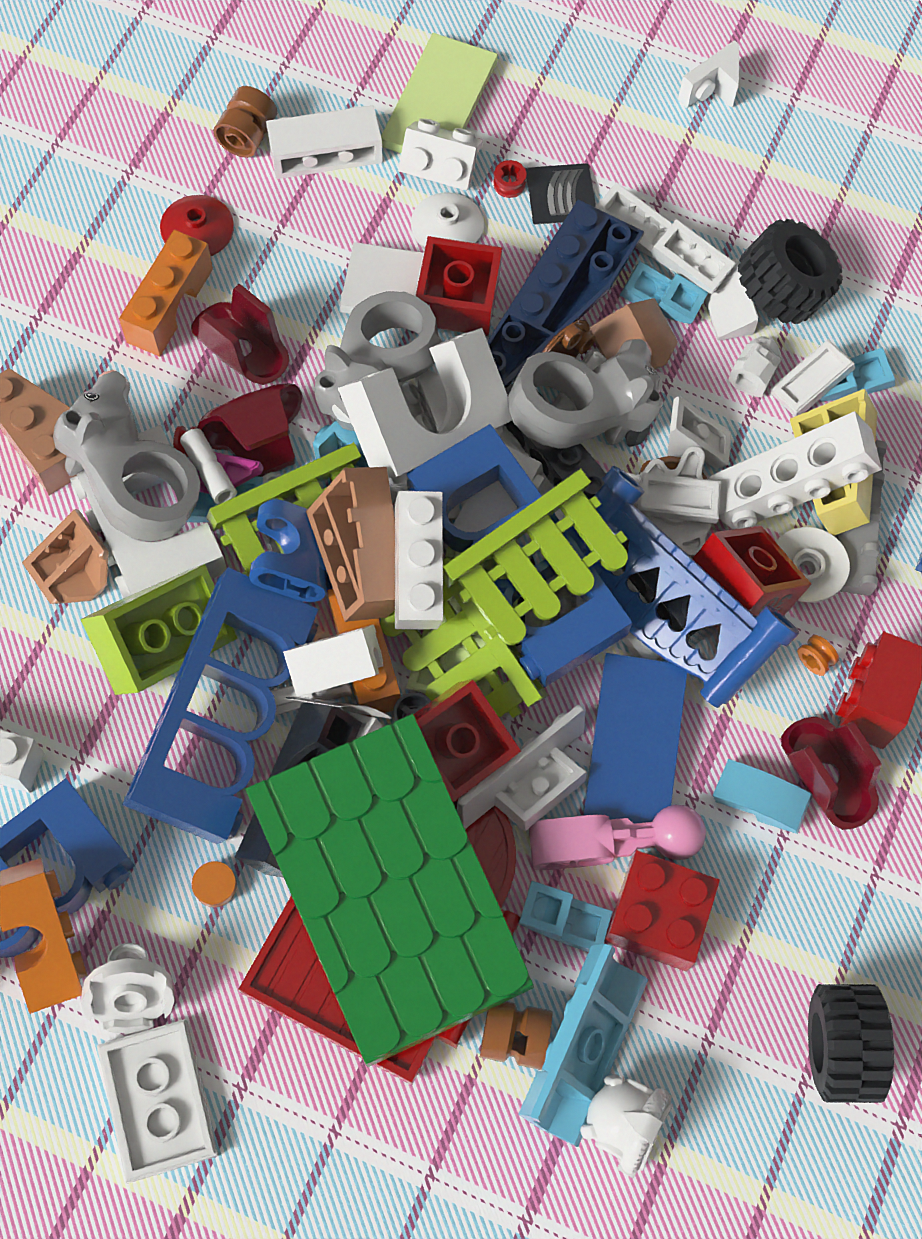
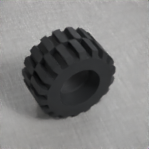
M779 219L770 224L741 255L738 272L742 276L739 280L741 285L746 288L745 293L748 298L756 303L755 306L760 311L764 310L767 316L772 319L778 318L782 323L788 324L791 321L793 324H800L802 321L808 320L840 289L839 286L843 280L841 273L843 271L841 264L837 261L839 257L831 249V244L826 239H823L814 228L810 229L807 224L800 221L796 223L793 219H786L785 221Z
M818 984L809 1006L808 1047L812 1076L821 1099L826 1103L884 1102L893 1079L894 1040L889 1009L881 990L875 984Z

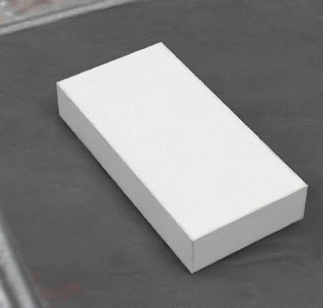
M827 339L770 388L771 395L794 417L805 413L855 370V363Z
M641 472L639 485L645 493L637 501V508L645 516L717 524L719 519L721 481Z

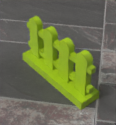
M354 442L209 509L206 518L213 532L220 528L224 529L226 534L221 536L220 540L224 548L232 544L245 570L242 574L249 576L251 563L265 552L256 535L259 532L257 520L250 523L247 516L257 512L259 507L269 500H283L293 494L296 495L298 501L292 504L309 509L326 489H322L319 482L331 478L333 481L344 468H354L361 458V454ZM276 542L280 552L283 553L281 546Z
M579 469L443 566V581L448 588L459 582L464 590L458 596L463 603L470 599L474 602L490 624L484 630L490 639L498 635L505 644H518L526 635V626L520 618L527 612L532 610L539 619L550 620L560 610V601L555 595L556 591L566 586L574 595H585L594 585V577L588 569L599 561L605 569L617 571L626 564L628 554L622 544L627 540V537L622 531L614 535L596 511L601 505L596 496L588 500L583 492L591 481L582 469ZM560 509L566 517L555 524L550 516ZM572 526L592 551L583 559L578 556L562 534ZM527 533L532 541L523 548H520L516 540ZM538 550L558 575L548 584L528 558ZM493 557L498 565L486 573L481 565ZM503 575L507 576L525 600L514 609L494 583Z
M446 557L443 559V566L454 558ZM443 581V615L447 621L425 637H422L418 629H395V610L387 618H381L380 625L382 632L386 636L397 637L405 633L413 644L403 654L404 666L410 671H421L428 667L436 680L427 686L425 695L431 701L458 682L474 680L475 683H478L483 678L487 679L494 690L485 698L499 718L508 712L512 718H515L523 713L519 707L521 703L525 702L527 707H530L549 696L538 678L535 680L530 679L520 664L519 659L523 656L515 645L505 644L498 635L492 639L488 637L484 630L490 624L471 599L466 603L462 602L458 594L464 589L459 582L448 588ZM454 597L463 609L458 614L449 602ZM477 632L486 644L482 648L479 647L472 636ZM463 643L470 656L446 672L438 659ZM499 667L503 669L509 678L505 683H503L495 671Z

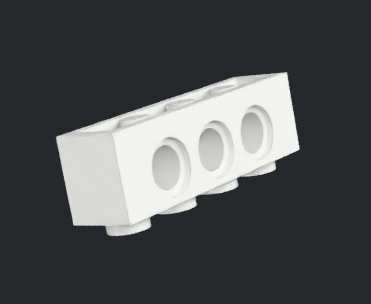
M854 411L709 476V480L721 481L719 519L733 530L754 527L762 520L774 515L785 514L791 511L793 507L809 500L823 498L831 491L842 486L861 482L868 475L882 470L872 429Z

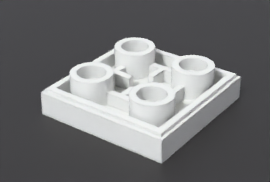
M353 242L340 301V312L351 314V311L357 304L372 295L385 291L407 292L416 296L424 253Z

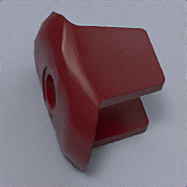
M241 284L233 288L231 303L218 302L207 307L198 314L191 324L192 333L226 365L253 383L260 385L271 383L280 378L290 362L288 350L279 337L272 310ZM239 340H245L251 344L252 350L248 355L244 356Z
M282 383L243 394L209 410L202 416L196 429L202 430L212 449L227 450L233 456L260 462L264 469L256 477H263L267 473L280 471L296 463L289 437V424L295 419L301 409L302 392L296 384Z
M817 716L804 718L791 724L781 735V746L804 787L812 794V798L829 821L841 830L854 829L868 822L878 810L879 796L875 783L882 763L857 725L852 721L837 728L828 720ZM823 764H830L836 768L839 774L837 783L834 782Z

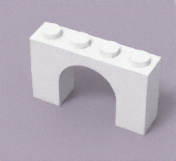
M482 328L458 335L429 348L447 396L446 416L436 433L423 428L412 416L393 367L369 374L338 388L369 467H387L388 478L392 479L393 484L408 480V472L485 426L491 424L499 435L504 432L502 425L512 421L509 412L508 396Z
M161 425L138 434L139 440H151L170 445ZM85 470L78 473L77 476L69 478L79 501L87 498L90 503L91 509L84 512L95 533L102 530L106 542L103 544L109 551V567L117 564L122 575L116 577L115 581L123 598L202 564L206 565L211 579L220 576L227 569L224 556L208 523L163 541H140L122 533L109 523L93 493ZM144 472L133 473L122 478L125 488L132 497L145 489L165 482V480L156 475Z

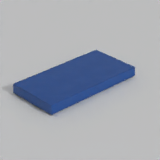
M612 653L605 654L583 816L606 815L609 816L610 820L628 818L634 824L653 822L655 816L662 809L671 806L687 672L670 662Z

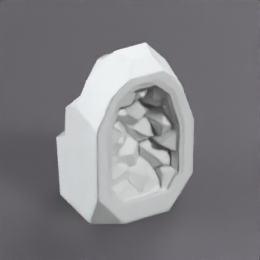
M765 336L755 338L746 344L728 379L733 387L750 396L762 398L781 362V351L778 344Z

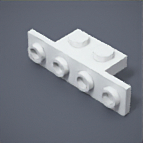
M577 705L568 713L563 712L559 714L547 730L538 737L532 736L523 744L520 753L461 796L457 802V813L464 828L466 829L495 805L520 828L526 831L582 785L586 779V771L561 751L584 733L586 710L582 706Z

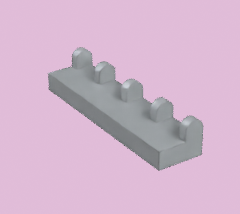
M881 440L875 441L882 470L873 473L870 523L835 535L846 549L850 562L849 576L840 592L871 596L878 585L876 566L877 557L880 554L878 536L879 522L882 519V509L880 508L881 491L885 479L883 461L887 449V443Z

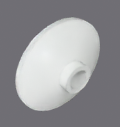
M437 193L425 198L416 206L411 217L412 234L423 249L426 246L427 236L478 243L483 234L484 219L480 209L472 200L456 193Z
M800 527L784 533L776 540V543L798 568L806 565L813 570L811 575L804 574L812 585L798 601L806 603L822 602L832 598L843 588L849 576L850 562L846 549L835 536L819 528Z

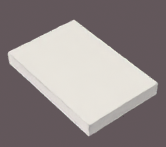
M186 1019L97 1045L126 1184L219 1156L189 1025Z

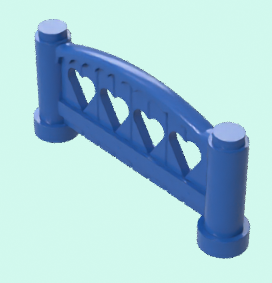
M612 466L602 478L605 484L594 495L601 503L596 511L614 535L622 531L627 540L630 539L628 560L626 562V569L620 576L614 575L611 571L605 569L599 561L592 566L633 622L629 632L663 659L685 672L700 678L704 685L700 690V694L712 706L719 708L722 704H727L781 645L787 647L799 635V631L784 615L769 605L757 617L753 615L634 506L645 491L626 472L616 466ZM572 526L567 529L585 557L592 551L575 528ZM660 567L656 597L653 602L645 603L640 598V592H634L629 589L627 584L628 578L632 574ZM690 595L686 626L682 631L677 632L671 628L670 620H664L659 617L657 608L662 602ZM721 623L717 654L714 659L706 660L702 657L700 648H693L689 645L688 635L693 630Z

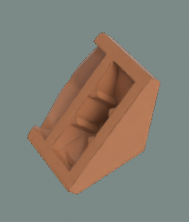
M655 298L627 304L589 327V331L596 337L595 344L599 352L607 360L618 353V350L626 340H644L651 348V365L654 370L667 364L678 343Z
M74 509L26 557L22 564L50 604L92 601L107 586L109 551L80 510Z

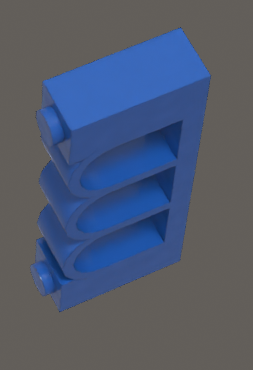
M491 424L407 473L406 491L442 492V540L452 550L463 553L542 496ZM496 481L500 482L518 508L489 527L477 532H465L457 529L448 518L450 511L456 505ZM555 513L550 516L555 524L560 521ZM566 530L562 534L578 556L583 559L585 555ZM546 559L534 565L545 581L557 574ZM593 566L588 569L593 574L594 585L588 593L581 595L585 603L544 627H531L525 624L526 635L518 643L522 645L521 655L523 656L519 661L530 679L535 680L538 678L544 688L629 634L633 622ZM498 579L494 582L511 606L521 596L509 579Z
M228 567L216 582L122 805L215 844L226 841L229 836L233 838L240 828L244 815L239 812L243 799L233 795L246 787L253 776L255 766L253 751L249 744L267 733L272 726L277 708L271 690L290 677L283 652L313 641L319 626L317 623H314L319 609L302 601L260 588L252 584L249 576ZM223 623L260 639L272 647L278 660L277 673L274 678L262 679L254 677L209 656ZM201 675L240 691L252 700L257 711V721L252 732L241 733L233 731L187 711ZM179 728L221 745L230 752L235 761L236 772L235 778L229 787H213L163 766Z
M67 778L0 827V871L11 868L7 861L48 829L71 857L75 865L76 877L70 890L64 896L55 900L59 913L67 910L68 914L71 915L78 911L88 900L93 886L99 893L103 892L106 888L110 891L119 887L130 876L128 871L135 866ZM21 926L13 936L0 941V958L14 957L29 950L37 941L40 931L33 927Z

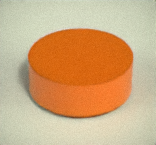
M207 862L201 865L193 875V893L199 902L205 906L221 907L230 902L236 893V877L231 868L222 862Z

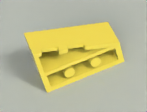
M862 389L790 418V423L796 438L855 411L872 429L874 440L876 441L878 412L866 390ZM873 474L868 475L861 482L850 483L835 489L823 498L813 499L817 516L829 534L834 536L870 523Z

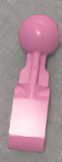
M685 805L668 806L655 816L653 822L634 824L628 818L610 820L609 816L606 815L539 820L529 828L532 866L535 870L597 866L611 863L614 861V858L632 856L637 849L656 848L663 856L669 859L685 860L696 855L703 847L706 838V827L701 816L694 809Z

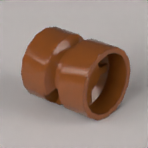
M251 86L238 87L227 105V110L222 113L213 129L214 137L228 152L239 157H252L261 144L264 134L267 133L266 121L276 118L278 114L277 107L273 100L261 90Z
M507 1001L487 1011L479 1058L505 1062L509 1057H514L518 1066L542 1070L550 1038L553 1011L527 1006L523 1011H518L515 1003ZM515 1031L521 1032L525 1036L514 1037Z

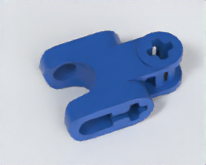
M279 499L269 500L259 507L257 528L259 532L273 538L281 546L283 553L266 551L259 555L251 563L250 581L260 588L299 601H320L325 597L327 590L333 589L306 513L308 509Z

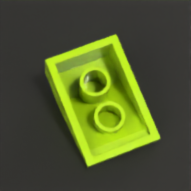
M205 564L125 597L80 619L115 695L139 693L179 671L215 587ZM225 623L222 624L211 653L238 639L233 627Z

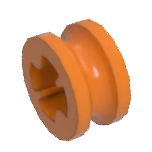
M812 635L807 641L808 645H801L797 650V654L804 666L811 672L824 676L828 672L829 666H834L839 661V655L826 639L818 635Z

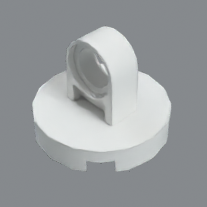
M123 943L114 947L109 952L107 963L94 969L85 979L81 995V1007L87 1020L91 1022L93 1017L95 1020L103 1022V1030L125 1034L146 1031L152 1028L154 1019L160 1017L163 1013L166 1018L171 1013L175 1001L171 975L162 966L149 961L145 948L136 943Z

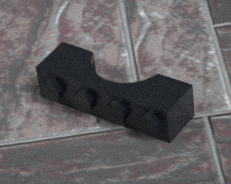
M302 702L270 777L303 762H308L312 758L341 745L353 742L358 735L362 722L340 707ZM254 811L235 858L265 875L284 878Z

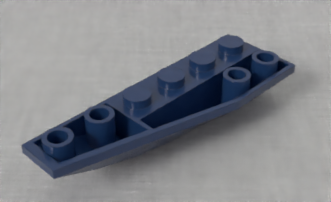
M579 199L576 201L487 341L504 388L516 380L528 357L542 353L549 341L559 331L579 320L609 292L643 237V230Z

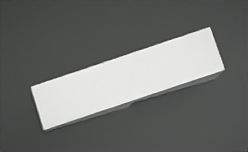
M617 182L614 183L595 206V208L643 230L644 235L636 249L710 294H713L735 267L736 263L679 220L676 219L672 224Z

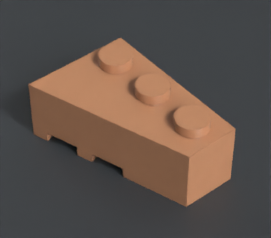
M8 368L0 373V430L48 495H51L71 482L69 478L74 477L69 476L65 469L67 456L55 448L53 440L54 426L63 412L69 410L70 407Z
M387 467L344 468L309 507L306 513L344 621L387 618L395 610V518Z

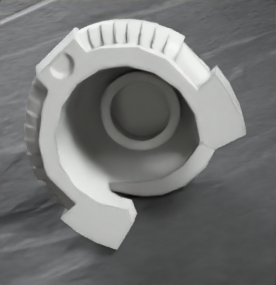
M612 1074L605 1077L604 1082L606 1086L593 1097L588 1107L587 1124L582 1125L580 1130L584 1139H595V1146L618 1158L620 1163L617 1170L634 1179L638 1170L643 1171L655 1140L673 1107V1104H671L672 1096L666 1089L656 1087L655 1090H652L633 1079H626L623 1082L620 1076Z

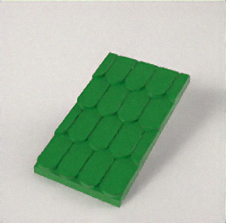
M413 714L353 740V742L346 743L312 758L308 762H303L265 781L263 780L245 788L367 1068L534 988L526 965Z

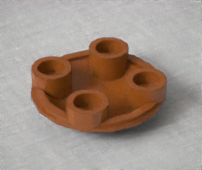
M577 320L559 331L549 341L542 353L557 352L570 355L576 359L579 353L584 354L592 347L596 337L589 331L590 325L586 320Z

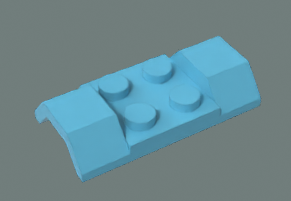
M607 944L591 946L574 987L577 989L574 996L567 1002L564 1019L555 1039L551 1041L547 1048L546 1060L542 1067L544 1071L536 1072L518 1114L539 1129L576 1147H579L582 1140L580 1128L582 1125L587 1124L588 1107L593 1097L605 1085L604 1079L610 1073L648 982L645 976L619 964L612 958L616 949Z

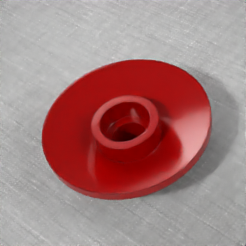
M190 195L178 199L165 210L160 221V232L164 243L167 242L173 230L208 243L210 256H213L222 251L232 239L234 221L230 210L218 199L206 195Z

